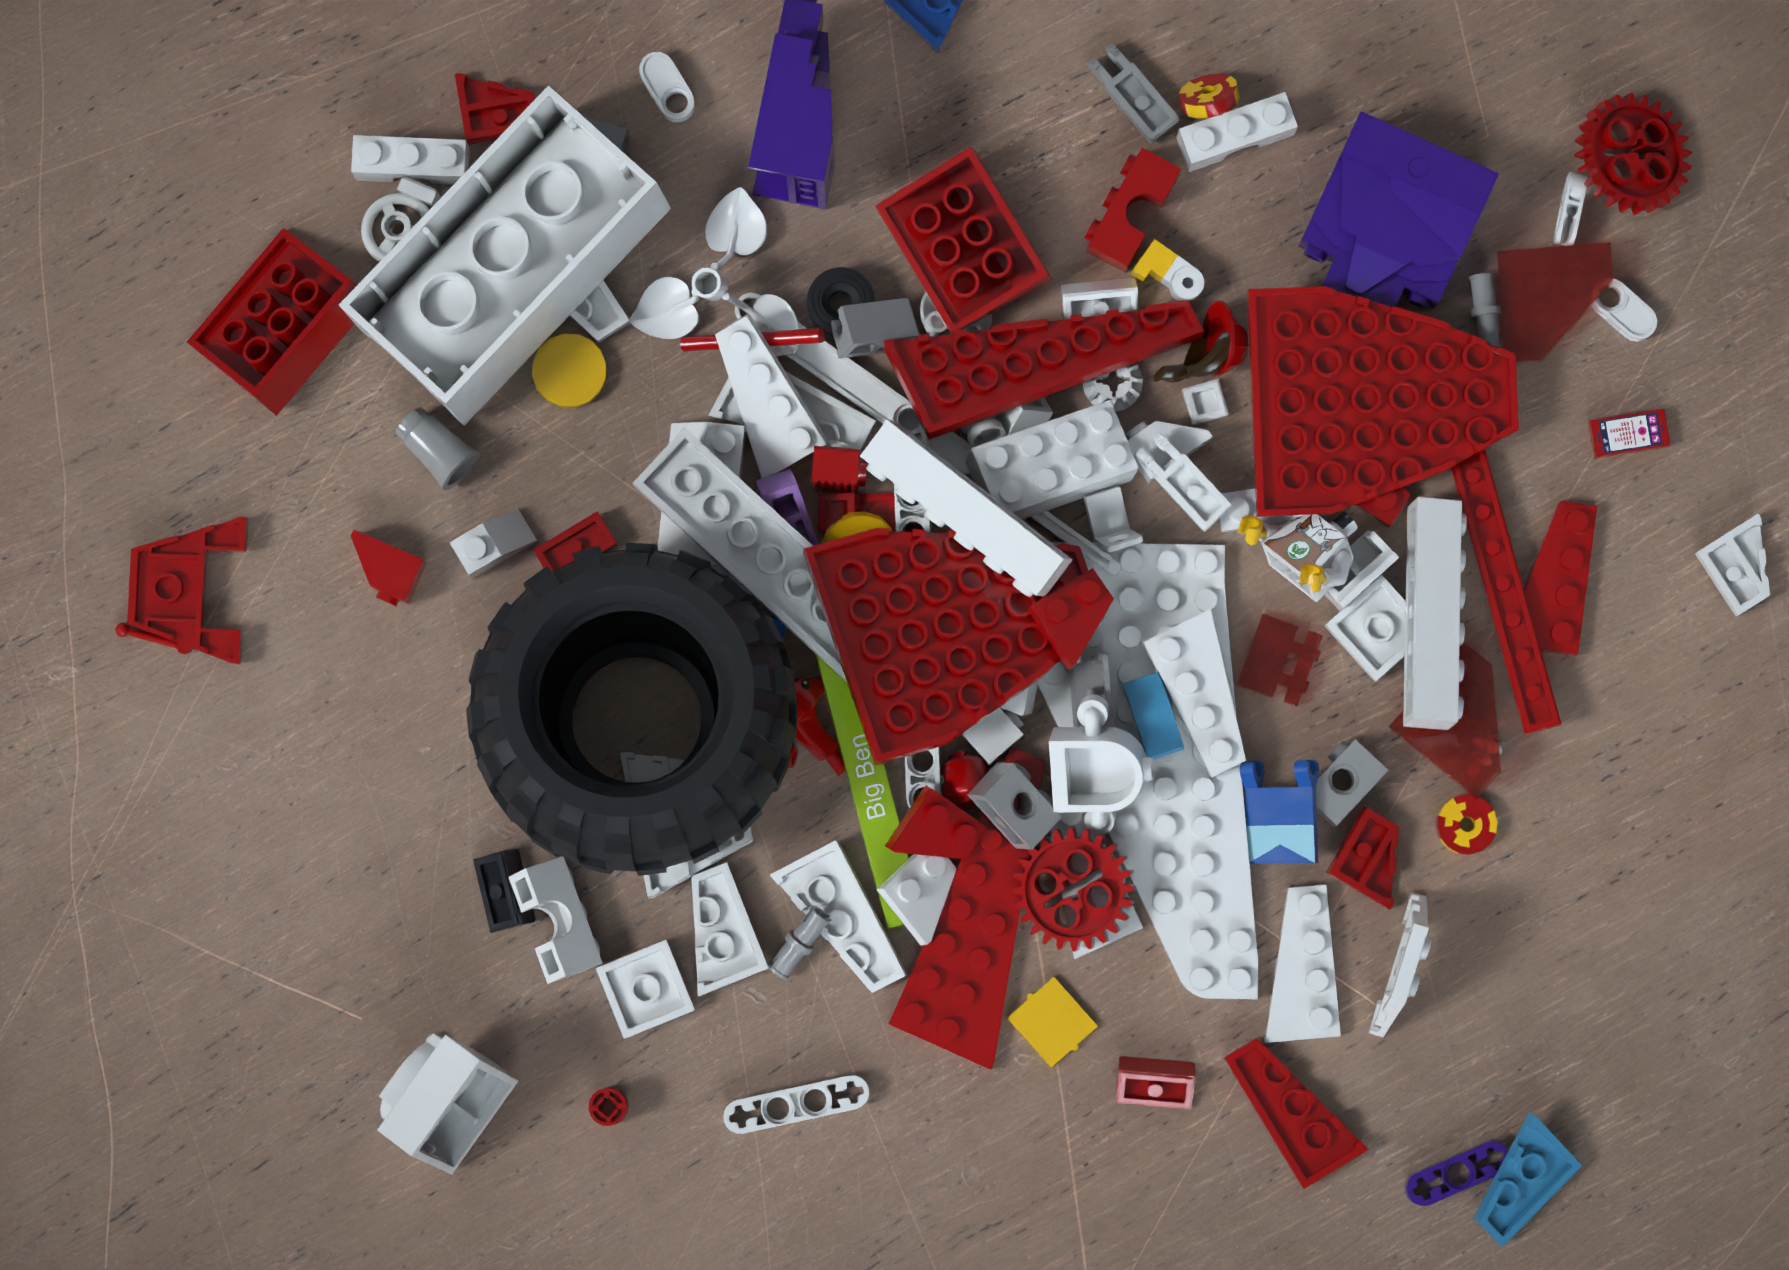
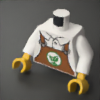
M1342 512L1331 523L1325 521L1318 514L1304 515L1299 519L1279 524L1263 523L1258 517L1246 515L1241 519L1238 533L1246 534L1245 541L1249 545H1256L1258 541H1261L1269 566L1317 602L1330 587L1340 586L1346 582L1354 558L1347 538L1358 528L1354 520L1345 512Z

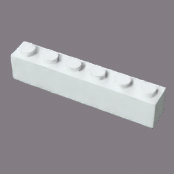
M886 420L860 455L869 463L866 469L881 481H885L886 478L891 480L898 486L895 492L910 504H914L917 501L927 509L924 515L941 528L945 524L956 532L953 538L970 551L974 547L985 555L983 562L999 574L1003 571L1015 578L1012 583L1013 586L1026 596L1031 597L1033 594L1036 596H1046L1071 563L1072 559L898 422Z
M1417 497L1407 509L1403 726L1448 730L1463 715L1464 701L1462 697H1459V682L1463 680L1464 661L1459 660V646L1463 644L1465 637L1464 623H1460V609L1464 606L1466 593L1465 587L1460 585L1461 572L1464 571L1466 565V552L1461 550V536L1465 534L1467 518L1466 514L1462 513V501Z

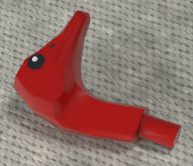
M821 676L794 679L798 706L796 739L818 761L825 759L837 776H840L846 771L842 756L838 752L839 744L822 729L815 712L816 705L825 692Z

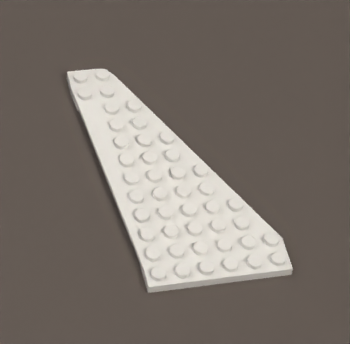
M1051 542L1053 545L1067 544L1065 542ZM1138 543L1110 553L1100 548L1120 563L1121 570L1117 575H1110L1084 556L1088 570L1094 568L1114 598L1105 617L1098 625L1081 654L1082 656H1093L1097 653H1108L1114 727L1127 731L1141 743L1122 684L1157 673L1143 642L1210 608L1236 714L1224 583L1225 545ZM1060 660L1044 677L1038 680V688L1057 727H1074L1069 670L1063 661ZM1165 689L1184 750L1153 760L1154 779L1142 784L1138 796L1131 804L1115 811V823L1112 830L1108 833L1113 843L1118 844L1117 851L1119 856L1126 855L1128 857L1123 864L1126 870L1134 871L1130 876L1132 883L1136 886V891L1182 985L1189 992L1201 998L1257 1000L1258 954L1243 785L1240 776L1241 764L1211 778Z

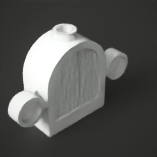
M1088 695L1081 700L1077 711L1078 720L1085 727H1054L1049 739L1053 811L1086 812L1084 817L1086 828L1091 829L1093 834L1101 835L1107 834L1112 830L1116 819L1115 811L1125 808L1136 799L1141 790L1143 780H1153L1154 762L1153 757H1146L1140 742L1127 731L1116 727H1101L1108 718L1109 705L1099 695Z

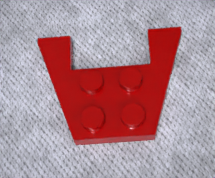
M238 517L232 519V521L200 528V530L180 536L176 535L131 548L127 624L234 665H241L243 631L204 629L203 619L207 552H246L248 518Z

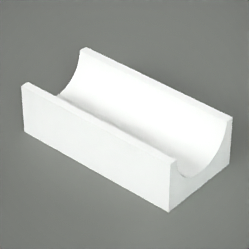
M548 85L348 294L339 306L367 337L372 338L394 357L465 426L663 218L671 207L653 178Z

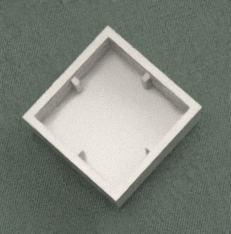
M433 1033L426 1043L418 1047L402 1063L379 1095L382 1098L380 1113L384 1121L377 1131L410 1156L452 1175L518 1083V1080L485 1055L447 1035L441 1038Z

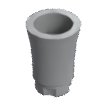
M422 407L412 410L395 431L397 436L404 441V445L429 470L444 491L459 483L471 471L480 457L479 451L458 438L433 415L429 416Z

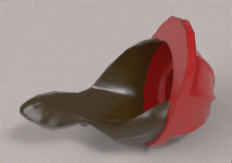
M1215 301L1210 305L1203 323V337L1191 342L1183 364L1162 366L1153 376L1155 382L1163 380L1174 383L1183 379H1190L1191 377H1207L1212 375L1219 377L1233 370L1246 359L1249 347L1247 331L1233 318L1232 311L1227 303Z

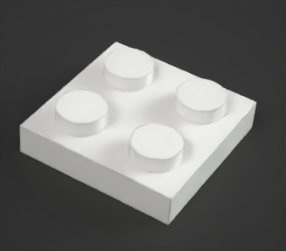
M1383 575L1379 576L1325 625L1326 629L1374 682L1405 656L1406 601Z
M667 940L596 968L624 1039L695 1011Z

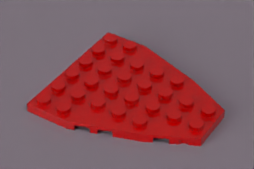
M1326 286L1247 290L1256 517L1334 514L1361 502L1444 472L1457 465V463L1519 430L1516 354L1489 344L1486 340L1477 336L1469 335L1439 319L1370 301V299L1339 292Z
M874 528L811 546L803 551L875 766L949 744L1044 677L1061 660L1028 611L1032 604L1045 596L1033 594L1031 597H1028L1020 592L1012 584L1015 578L1006 571L999 574L983 562L985 555L975 547L970 551L953 538L956 534L954 530H948L947 533L925 532V529L899 532L889 531V528ZM1064 543L1055 545L1070 557L1072 561L1047 595L1088 571L1080 546Z

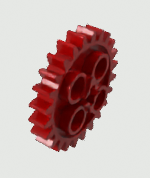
M1629 93L1623 98L1617 94L1609 100H1604L1596 105L1595 109L1586 114L1588 120L1579 125V129L1585 134L1575 138V142L1583 146V149L1576 152L1574 157L1584 159L1585 164L1577 170L1582 173L1588 172L1590 177L1584 182V185L1595 184L1597 186L1594 193L1595 198L1603 194L1607 196L1606 207H1610L1618 202L1619 213H1623L1630 208L1633 215H1637L1644 210L1647 213H1651L1658 209V207L1662 208L1671 202L1670 199L1675 198L1681 193L1679 187L1688 182L1682 174L1691 170L1692 166L1684 162L1683 159L1690 156L1692 151L1682 148V143L1686 142L1689 137L1685 135L1678 136L1677 131L1682 126V123L1671 124L1669 120L1673 111L1669 110L1664 114L1660 113L1661 102L1659 100L1648 106L1647 95H1643L1636 100L1633 93ZM1611 130L1616 133L1618 141L1612 136ZM1645 131L1650 134L1652 142L1646 137ZM1650 152H1661L1662 155L1653 154ZM1605 153L1613 154L1616 156H1606ZM1615 166L1620 170L1622 178L1616 173ZM1649 167L1654 171L1655 178L1650 174Z
M1070 827L1067 832V838H1064L1060 829L1053 831L1054 842H1051L1048 837L1044 836L1040 841L1041 849L1036 846L1033 850L1028 849L1032 856L1031 859L1019 858L1018 862L1025 868V872L1013 873V877L1022 881V886L1011 889V892L1022 895L1023 900L1017 902L1014 908L1026 909L1027 913L1020 921L1021 923L1030 920L1034 922L1030 931L1031 935L1041 930L1045 932L1043 944L1049 943L1054 937L1057 938L1056 946L1058 950L1063 949L1066 942L1070 941L1072 951L1076 952L1079 950L1082 940L1088 949H1092L1095 945V936L1102 943L1109 941L1106 929L1117 934L1121 930L1115 920L1127 921L1130 918L1122 908L1123 906L1129 907L1135 904V901L1126 897V892L1135 890L1136 886L1125 881V878L1131 876L1134 871L1122 870L1121 865L1128 857L1125 855L1115 858L1113 854L1118 844L1115 843L1107 848L1104 847V834L1099 835L1093 841L1091 840V829H1085L1081 837H1078L1076 828ZM1075 853H1082L1087 857L1089 867L1085 873H1078L1073 869L1071 859ZM1097 870L1103 872L1100 878L1078 891V896L1071 895L1053 907L1046 908L1045 903L1070 887L1068 880L1074 884ZM1044 872L1052 874L1056 879L1057 885L1052 893H1047L1040 887L1039 879ZM1095 885L1104 887L1109 894V900L1105 906L1095 904L1091 898V891ZM1063 905H1069L1075 910L1077 916L1073 925H1066L1060 920L1059 911Z

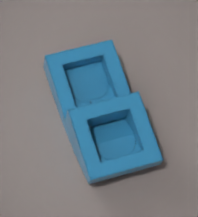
M1153 673L1123 683V691L1135 720L1136 729L1146 756L1153 757L1154 760L1184 750L1178 726L1159 673Z

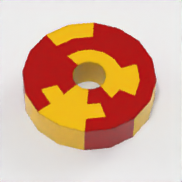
M1209 74L1195 78L1185 84L1179 92V99L1183 113L1189 117L1200 119L1219 116L1230 111L1238 104L1240 95L1237 82L1232 76Z
M1464 794L1451 798L1441 807L1436 818V831L1439 840L1447 849L1456 854L1471 855L1483 851L1492 843L1497 834L1498 821L1494 809L1487 801L1476 795ZM1463 818H1469L1473 822V828L1470 832H1465L1461 829L1460 822Z

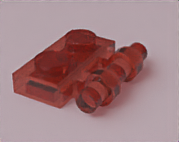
M1262 614L1236 686L1269 698L1273 697L1277 685L1288 688L1283 702L1297 707L1302 693L1306 694L1310 683L1307 681L1313 662H1318L1321 654L1318 648L1323 636L1316 632L1308 631L1304 644L1295 642L1293 640L1298 626ZM1289 653L1299 656L1292 676L1282 673Z

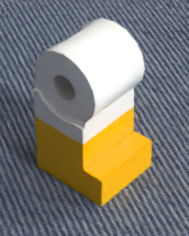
M1155 239L1130 274L1142 283L1150 275L1169 288L1171 296L1177 301L1188 300L1192 302L1199 297L1204 288L1202 273Z

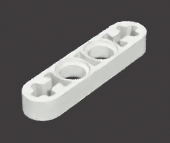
M849 1075L738 1099L726 1107L724 1122L730 1131L744 1134L855 1110L867 1102L869 1087L867 1082L861 1077ZM854 1081L856 1087L863 1088L864 1094L858 1096L857 1103H851L849 1098L837 1099L840 1107L832 1109V1095L827 1088L828 1085L836 1084L835 1092L847 1089V1082ZM812 1089L821 1090L826 1096V1105L818 1112L810 1111L804 1104L806 1093ZM775 1097L785 1099L789 1105L788 1115L781 1120L771 1118L767 1112L768 1102ZM761 1100V1114L766 1121L765 1124L758 1125V1117L746 1120V1127L739 1128L738 1122H731L730 1115L735 1113L736 1106L742 1105L744 1111L756 1110L753 1101Z

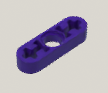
M1486 1141L1412 1173L1405 1182V1194L1412 1203L1420 1206L1436 1203L1494 1178L1509 1150L1500 1142ZM1488 1148H1491L1493 1152H1501L1502 1158L1498 1160L1499 1167L1494 1169L1490 1164L1481 1166L1478 1169L1482 1172V1175L1476 1178L1475 1167L1468 1159V1156L1474 1154V1160L1479 1161L1487 1157L1486 1150ZM1455 1162L1463 1163L1468 1169L1466 1181L1459 1185L1451 1183L1447 1177L1448 1167ZM1439 1169L1440 1179L1448 1190L1441 1193V1186L1437 1185L1428 1190L1429 1197L1426 1199L1420 1194L1414 1195L1413 1189L1417 1187L1416 1180L1422 1178L1424 1182H1431L1437 1179L1433 1171Z

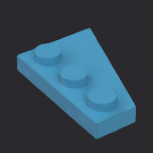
M1530 1111L1473 1217L1496 1243L1502 1247L1582 1167L1581 1163Z

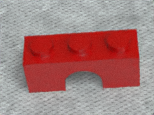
M1141 148L1137 157L1130 154L1120 174L1125 176L1123 183L1119 189L1112 186L1102 205L1108 209L1101 222L1094 219L1084 239L1090 241L1086 252L1126 273L1146 235L1129 223L1126 216L1127 208L1137 201H1148L1162 208L1180 175L1181 168L1144 148Z

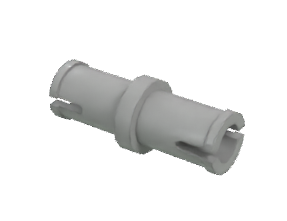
M1493 273L1469 276V281L1471 282L1474 309L1471 310V318L1476 320L1477 335L1479 338L1486 340L1487 343L1503 348L1498 315H1501V307L1496 305Z
M812 905L797 928L790 930L785 936L786 943L774 959L769 962V969L778 977L787 980L802 957L812 952L814 949L813 943L826 925L830 923V916L819 907Z

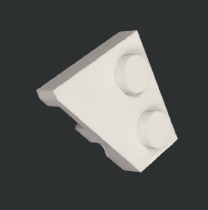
M1756 514L1695 553L1735 616L1742 614L1770 596L1769 580L1765 571L1766 554L1765 548L1762 545L1760 528L1762 526V519L1759 514Z
M913 854L877 889L920 945H927L932 940L957 869L948 857Z

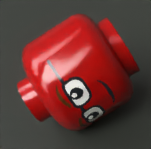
M968 751L955 752L947 757L948 761L940 766L943 797L962 810L976 808L978 806L968 794L988 773L986 763L980 757L970 756Z

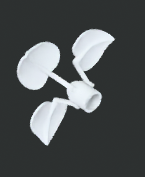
M739 187L727 194L714 208L706 224L705 234L708 246L717 252L727 251V254L717 263H712L711 268H702L694 274L691 293L688 285L677 278L663 277L654 281L643 293L636 310L629 319L634 327L650 336L661 339H679L690 334L698 325L699 313L692 304L698 302L699 297L710 301H717L723 298L749 313L761 332L800 329L794 310L784 299L776 295L764 294L756 300L753 308L727 292L729 287L728 280L720 272V269L733 258L734 252L744 256L756 252L763 245L767 235L766 219L745 189ZM799 344L770 346L775 356L778 357L794 354Z

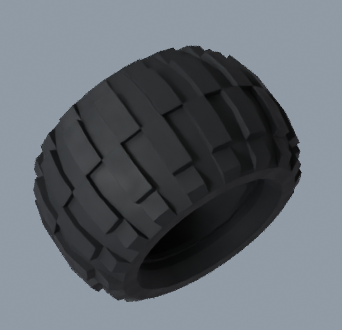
M626 543V550L601 552L600 546L572 553L574 561L552 572L546 566L523 583L526 590L511 605L505 602L487 627L490 634L483 650L478 649L475 653L468 680L471 685L470 703L466 708L469 738L474 748L477 766L491 794L510 821L518 825L530 837L532 842L555 857H566L579 863L582 868L611 874L613 870L636 871L638 876L667 873V867L690 860L696 864L720 852L718 847L735 834L743 835L762 815L761 809L772 792L779 790L790 765L789 756L793 739L796 738L798 706L794 674L786 652L785 643L773 619L767 617L757 604L755 595L735 577L722 575L712 568L710 561L684 550H680L678 555L658 551L657 544ZM634 657L659 660L679 671L693 687L701 709L699 736L687 759L671 773L652 781L639 783L616 780L596 770L580 752L573 732L575 703L586 682L604 666L618 660Z

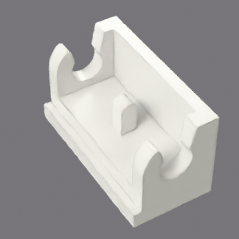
M1367 530L1350 546L1354 558L1346 582L1340 586L1330 587L1324 594L1339 611L1344 609L1399 558L1374 531L1370 532Z

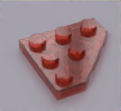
M1611 242L1497 251L1503 349L1516 354V364L1542 362L1562 337L1583 317L1595 300L1613 283Z
M1463 642L1459 646V660L1464 661L1463 680L1459 682V697H1462L1464 701L1461 719H1458V722L1448 730L1403 726V710L1389 728L1475 799H1478L1502 771L1498 740L1497 707L1495 703L1494 670L1491 663Z

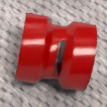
M608 1087L600 1089L592 1095L588 1109L590 1116L596 1123L603 1126H611L620 1123L626 1117L629 1104L623 1092L616 1088Z

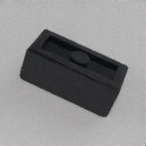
M504 850L473 859L490 933L534 923V910L531 909L521 913L509 880V876L523 870L519 850Z

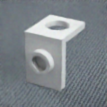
M1116 485L1083 496L1093 541L1097 546L1110 553L1143 542L1142 536L1129 527L1123 496L1119 486Z

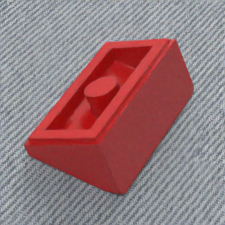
M1121 1056L1119 1057L1116 1103L1191 1109L1195 1084V1064L1183 1061Z

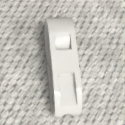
M662 52L647 54L639 66V73L643 84L667 120L679 123L686 121L692 116L695 109V101L691 90L668 55ZM681 94L686 97L688 105L683 112L673 113L668 110L666 101L671 95Z
M1569 172L1567 175L1554 231L1553 243L1569 247H1572L1574 244L1587 188L1584 185V182L1588 179L1587 175Z
M1605 279L1599 282L1592 290L1590 296L1592 308L1630 341L1639 342L1653 334L1657 327L1655 312L1617 279ZM1603 288H1613L1619 294V303L1615 307H1606L1600 302L1599 293Z

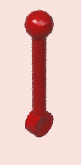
M119 623L115 627V632L119 637H126L128 635L176 648L181 654H189L192 648L160 636L131 629L126 623Z

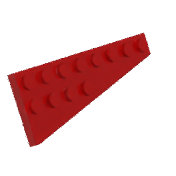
M1185 300L1146 305L1145 309L1119 312L1118 309L1107 310L1104 315L1082 317V314L1070 315V319L1047 322V318L993 325V329L966 332V329L954 330L953 334L930 337L929 334L918 335L917 339L894 342V339L891 338L884 341L883 349L928 440L1201 339L1204 329L1189 301Z
M1011 747L1004 763H1017L1030 774L1031 779L1029 781L1037 790H1041L1046 762ZM1018 795L1015 797L1013 802V806L1016 812L1019 810L1021 804ZM982 812L978 821L986 826L987 829L967 859H961L932 940L927 945H923L889 1021V1025L991 1070L996 1055L1020 909L1014 908V905L1022 900V895L1011 892V889L1022 886V881L1014 878L1013 873L1025 872V868L1018 860L1022 857L1029 859L1030 853L1028 849L1015 848Z

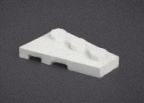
M723 863L691 876L698 997L769 969L728 863Z

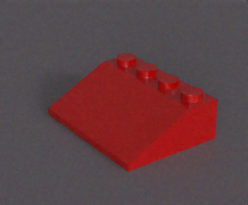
M972 147L967 148L875 205L951 334H953L954 330L964 329L1021 299L1053 279L979 155Z
M283 228L188 339L187 343L277 416L355 324L341 309L339 304L357 285Z

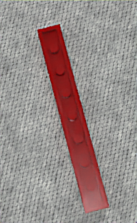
M1484 449L1457 463V465L1451 467L1459 500L1462 501V511L1466 514L1467 529L1524 735L1562 726L1490 464Z

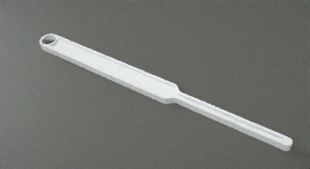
M747 293L742 295L739 300L742 302L749 299L757 300L761 295ZM735 306V315L737 319H740V308ZM799 323L800 329H807L805 326ZM823 341V343L799 344L794 354L785 355L882 425L886 420H892V413L901 403L910 402L850 358L838 359V350L826 341ZM906 411L901 415L899 423L910 431L914 430L920 421L915 411ZM952 431L928 440L929 447L964 475H970L965 463L971 450L968 442ZM1048 511L1030 517L1065 543L1080 546L1084 556L1110 575L1119 574L1121 565L1117 560Z

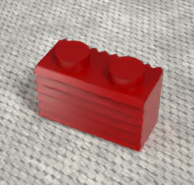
M814 446L812 486L815 492L821 489L823 493L827 490L830 493L835 490L837 493L842 491L844 493H857L858 486L865 487L867 461L860 459V449Z

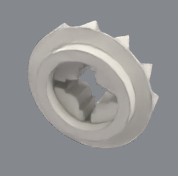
M1137 363L1115 370L1118 378H1123V380L1129 379V381H1124V383L1118 385L1115 397H1112L1109 385L1096 383V381L1108 378L1109 373L1083 382V389L1088 400L1093 405L1111 400L1115 412L1130 407L1138 399L1143 384L1142 374Z

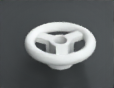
M394 193L379 198L368 208L362 220L361 236L365 248L374 259L380 262L414 227L409 217L403 212L395 211L393 205H407L415 209L422 218L430 210L424 202L402 193ZM383 210L385 216L381 222V230L385 239L378 247L373 238L372 227L376 216ZM397 223L404 225L402 233L393 234L391 232L393 225Z

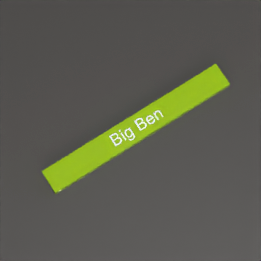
M815 653L877 890L909 859L908 854L895 853L885 847V844L900 824L884 763L875 766L847 682ZM877 891L886 928L903 925V922Z

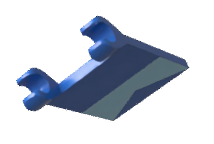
M1314 759L1298 760L1295 762L1294 773L1298 787H1262L1265 772L1263 762L1246 761L1241 763L1240 776L1245 793L1249 864L1319 863L1316 783L1319 774L1318 762Z

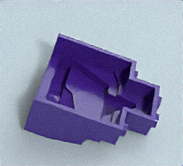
M785 0L778 33H775L748 165V168L757 170L752 195L826 210L834 171L828 32L822 31L824 22L823 4L816 3L817 0Z
M1361 111L1351 129L1298 247L1304 249L1303 254L1314 261L1324 263L1326 259L1332 262L1322 286L1353 296L1367 298L1370 301L1391 307H1396L1401 294L1408 296L1406 301L1418 308L1427 309L1428 306L1435 308L1443 295L1458 260L1462 256L1499 173Z

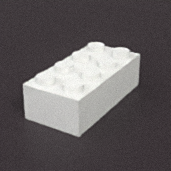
M1111 400L973 447L965 461L973 482L1021 520L1082 499L1085 495L1130 482L1139 469Z

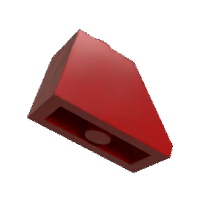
M353 530L351 539L370 587L378 591L376 598L397 607L399 601L409 604L427 563L419 557Z

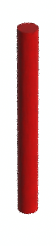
M822 328L761 332L769 346L823 343L824 331ZM715 335L682 337L680 341L683 352L719 350Z

